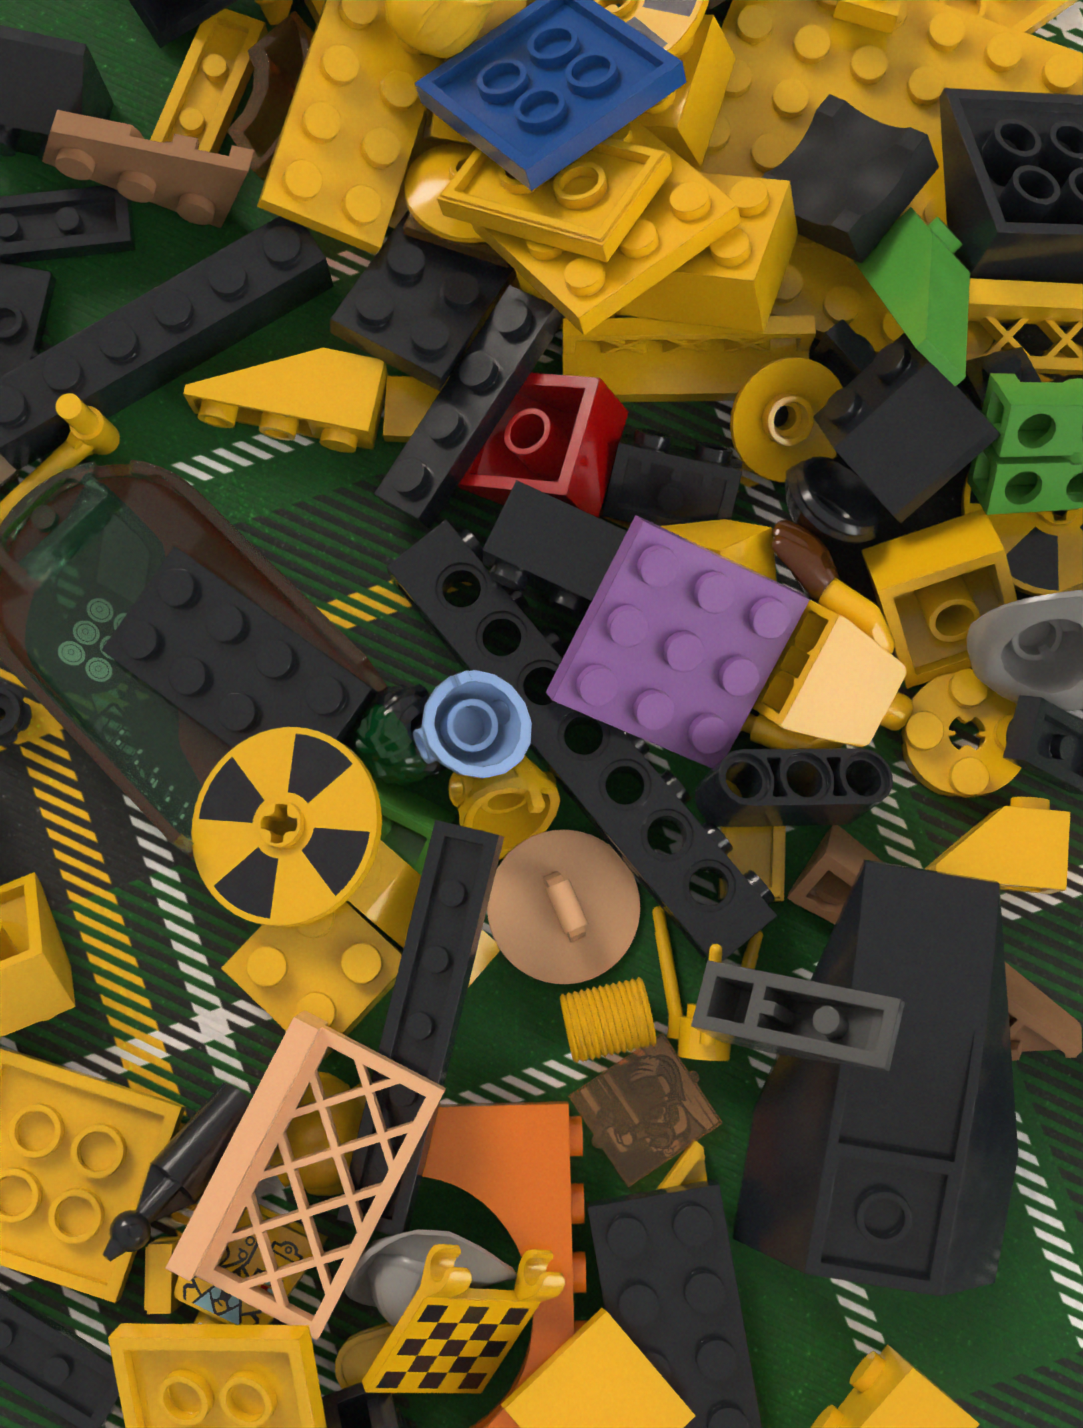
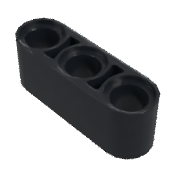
M741 749L732 751L699 781L695 789V802L699 812L707 821L722 827L845 825L855 822L890 794L893 787V775L886 761L877 753L867 749ZM726 780L737 786L742 797L737 796L730 790ZM787 780L798 788L800 795L793 792ZM847 781L852 783V785L856 788L857 793H855L850 788Z

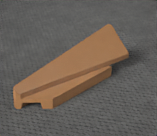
M833 825L789 891L788 899L802 908L836 924L864 859L877 862L883 861L840 826ZM1005 962L1012 1061L1019 1060L1022 1052L1061 1050L1066 1058H1076L1082 1052V1027L1080 1023Z

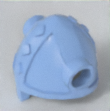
M466 670L448 677L435 687L424 706L422 727L413 732L417 749L426 763L430 764L438 761L459 775L490 778L508 772L522 761L531 744L532 722L525 702L512 685L495 674L478 670Z

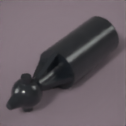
M222 1083L150 1163L136 1210L121 1212L113 1219L110 1225V1239L103 1252V1256L108 1261H112L125 1252H135L143 1248L150 1238V1224L191 1206L201 1198L251 1101L244 1093L228 1083Z

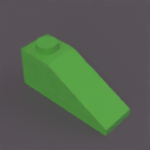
M910 207L894 222L862 263L854 260V263L915 348L956 387L966 378L970 272L954 254L963 244L938 216L931 223L927 224Z

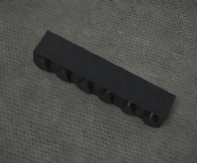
M278 216L0 377V454L18 471L63 444L71 431L69 424L58 415L55 407L58 398L63 394L71 393L76 395L87 406L98 409L106 418H109L334 287L326 257L307 227Z

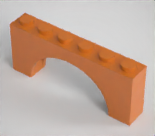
M568 1101L439 1105L422 1177L437 1179L455 1185L484 1203L505 1226L514 1240L521 1257L527 1250H551L554 1256L548 1263L546 1272H560L565 1279V1286L562 1292L555 1298L542 1301L534 1312L526 1354L512 1385L499 1403L487 1415L469 1428H520L501 1404L587 1322V1320H574L573 1293H586L585 1251L572 1252V1224H585L584 1184L571 1183L570 1156H583L582 1116H569Z

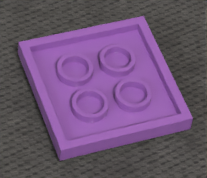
M635 515L546 693L552 701L705 766L714 768L728 755L810 599L798 591Z

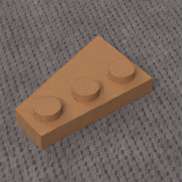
M57 110L42 162L55 166L61 173L77 180L90 179L114 188L129 200L140 203L151 202L178 212L183 219L198 225L210 224L221 228L249 171L254 150L232 145L229 156L198 150V138L174 134L172 142L162 143L144 139L141 132L130 124Z

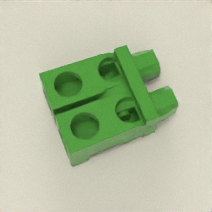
M990 373L982 412L1001 435L971 461L967 483L985 513L991 515L1083 508V379H1068L1063 383L1020 382L1015 374Z

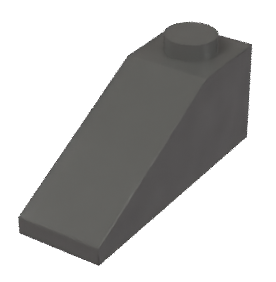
M707 960L691 1027L724 1043L783 1056L889 1072L905 1002L898 998Z

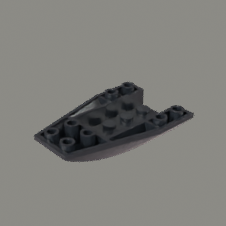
M864 859L810 981L898 998L905 1002L890 1070L888 1072L777 1054L753 1108L732 1238L804 1274L941 1297L995 1283L1018 1160L1000 884L994 880Z

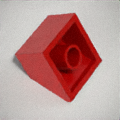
M530 373L463 476L458 487L505 505L516 480L599 518L615 462L618 444L622 437L629 411L599 377Z

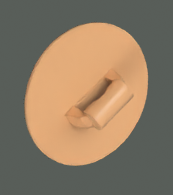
M552 830L524 840L502 860L496 870L488 902V922L497 946L517 969L526 975L544 982L575 984L593 979L605 973L626 953L635 937L639 924L640 895L633 873L609 844L584 832Z

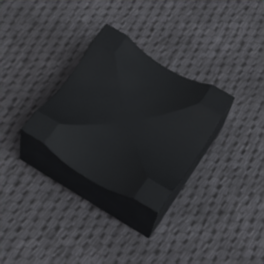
M829 94L817 108L806 134L795 150L776 168L765 172L761 178L790 181L799 235L862 263L939 168L927 134L911 127L899 128L881 123L863 114L847 101Z

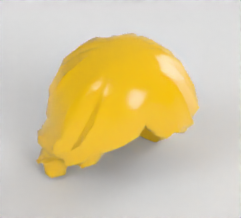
M385 0L386 21L396 36L413 49L431 56L449 58L462 52L477 38L496 0Z

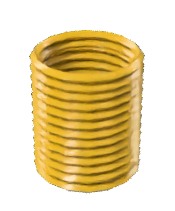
M640 977L636 980L633 978L630 981L625 980L623 983L619 981L617 984H606L604 987L600 985L598 989L596 987H593L592 990L587 988L585 991L581 989L579 993L576 991L573 994L568 992L566 996L561 994L559 997L570 1051L575 1063H578L579 1060L582 1062L587 1061L588 1058L593 1060L595 1056L597 1058H600L601 1055L606 1057L608 1054L612 1056L614 1052L619 1055L620 1051L625 1053L627 1049L632 1052L633 1048L638 1050L640 1047L645 1049V1047L648 1048L650 1045L654 1047L657 1043L643 979Z

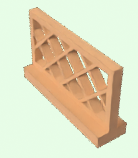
M304 1010L293 1017L165 1269L188 1281L197 1276L287 1325H309L311 1337L318 1341L446 1088L327 1026V1021ZM329 1047L354 1059L362 1086L326 1097L317 1069ZM367 1067L388 1078L372 1082ZM311 1084L316 1101L299 1106ZM402 1084L426 1097L413 1121L387 1129L375 1091ZM365 1095L376 1133L341 1144L329 1106ZM319 1110L330 1148L295 1159L286 1130L292 1118ZM407 1133L395 1156L390 1138ZM380 1142L389 1170L383 1182L355 1191L344 1153ZM279 1146L284 1162L268 1167ZM333 1157L345 1194L309 1206L298 1168ZM287 1172L298 1209L263 1220L255 1191L261 1180ZM375 1196L364 1218L359 1200ZM348 1204L357 1233L351 1244L324 1252L313 1215ZM247 1208L252 1224L236 1229ZM302 1219L313 1256L278 1267L267 1230ZM255 1234L266 1271L242 1278L219 1266L218 1263L229 1242ZM344 1258L334 1279H332L328 1263ZM317 1267L325 1296L315 1316L289 1303L282 1277ZM270 1282L273 1294L257 1285Z

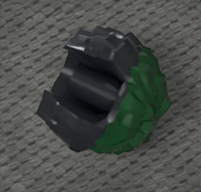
M403 684L392 687L387 686L379 691L354 728V736L351 739L352 745L355 748L354 753L364 763L373 777L381 778L385 783L407 785L413 781L428 779L430 776L437 775L440 768L443 767L438 761L430 764L426 763L421 757L414 741L413 732L422 727L424 706L431 695L421 684L413 687H406Z

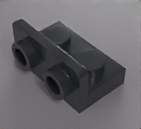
M636 428L634 436L622 434L602 516L632 523L635 515L658 526L720 519L731 520L743 471L742 461L733 459V450L722 445L696 442L694 450L672 445V436L667 433L647 428Z

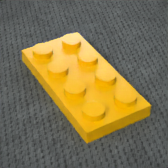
M385 0L324 1L257 207L374 255L382 246L426 108L420 101L414 83L439 67L441 61L439 57L413 49L396 36L386 21Z

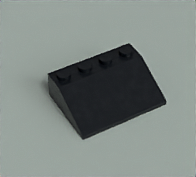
M944 88L939 97L947 227L963 244L954 254L968 269L970 278L1083 284V95Z

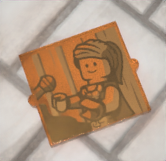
M663 1032L656 1036L657 1043L654 1047L652 1045L648 1048L645 1047V1049L640 1047L568 1095L594 1135L591 1139L593 1147H602L628 1188L689 1147L694 1140L698 1141L722 1124V1121L697 1085L699 1080L698 1073L687 1070Z

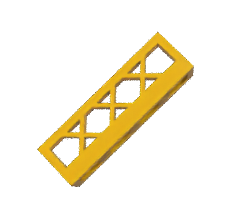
M970 278L968 321L979 322L996 341L984 354L967 353L966 361L998 352L1001 348L1006 351L1022 347L1013 336L1024 324H1036L1054 344L1042 356H1030L1026 352L1035 371L1046 374L1083 375V352L1071 340L1083 327V284ZM1000 323L1013 324L1006 330ZM1059 326L1071 327L1066 332H1064ZM1061 350L1066 357L1054 356Z
M815 315L769 316L764 333L637 317L608 318L583 335L569 320L563 318L562 375L599 377L620 402L734 401L739 389L747 378L764 364L784 357L809 359V349L816 335Z

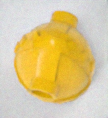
M525 755L521 762L501 775L490 778H476L459 775L454 772L449 780V798L452 804L458 807L460 826L504 837L499 860L504 859L511 850L524 840L546 832L556 817L560 804L556 779L549 771H542Z

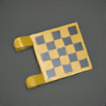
M451 1244L433 1245L425 1260L419 1289L362 1380L365 1392L482 1393L542 1301L557 1297L565 1286V1279L562 1273L546 1272L548 1263L554 1256L552 1251L532 1249L527 1250L523 1254L519 1263L514 1290L469 1288L472 1281L470 1270L464 1267H454L456 1258L461 1254L460 1246Z

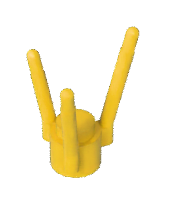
M656 906L652 910L669 1015L667 1038L678 1039V1057L707 1061H729L731 1044L721 1042L691 1027L696 1004H687V1016H683L666 915L660 906ZM761 930L749 939L740 967L755 970L763 938ZM713 944L710 947L709 961L722 963L723 950L719 944Z

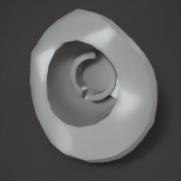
M1083 590L1059 592L1014 601L988 611L971 623L967 634V650L972 670L976 677L994 692L1016 704L1019 695L1042 697L1064 711L1083 709Z
M418 1229L374 1240L367 1245L345 1286V1293L348 1298L356 1302L377 1307L380 1314L395 1327L420 1287L425 1260L433 1245L451 1244L460 1246L461 1254L456 1258L454 1267H464L470 1270L472 1281L469 1288L482 1289L493 1284L516 1280L517 1274L513 1267L502 1262L481 1246L450 1231Z

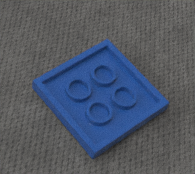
M536 0L414 84L420 101L425 107L532 191L687 82L683 61L594 0Z

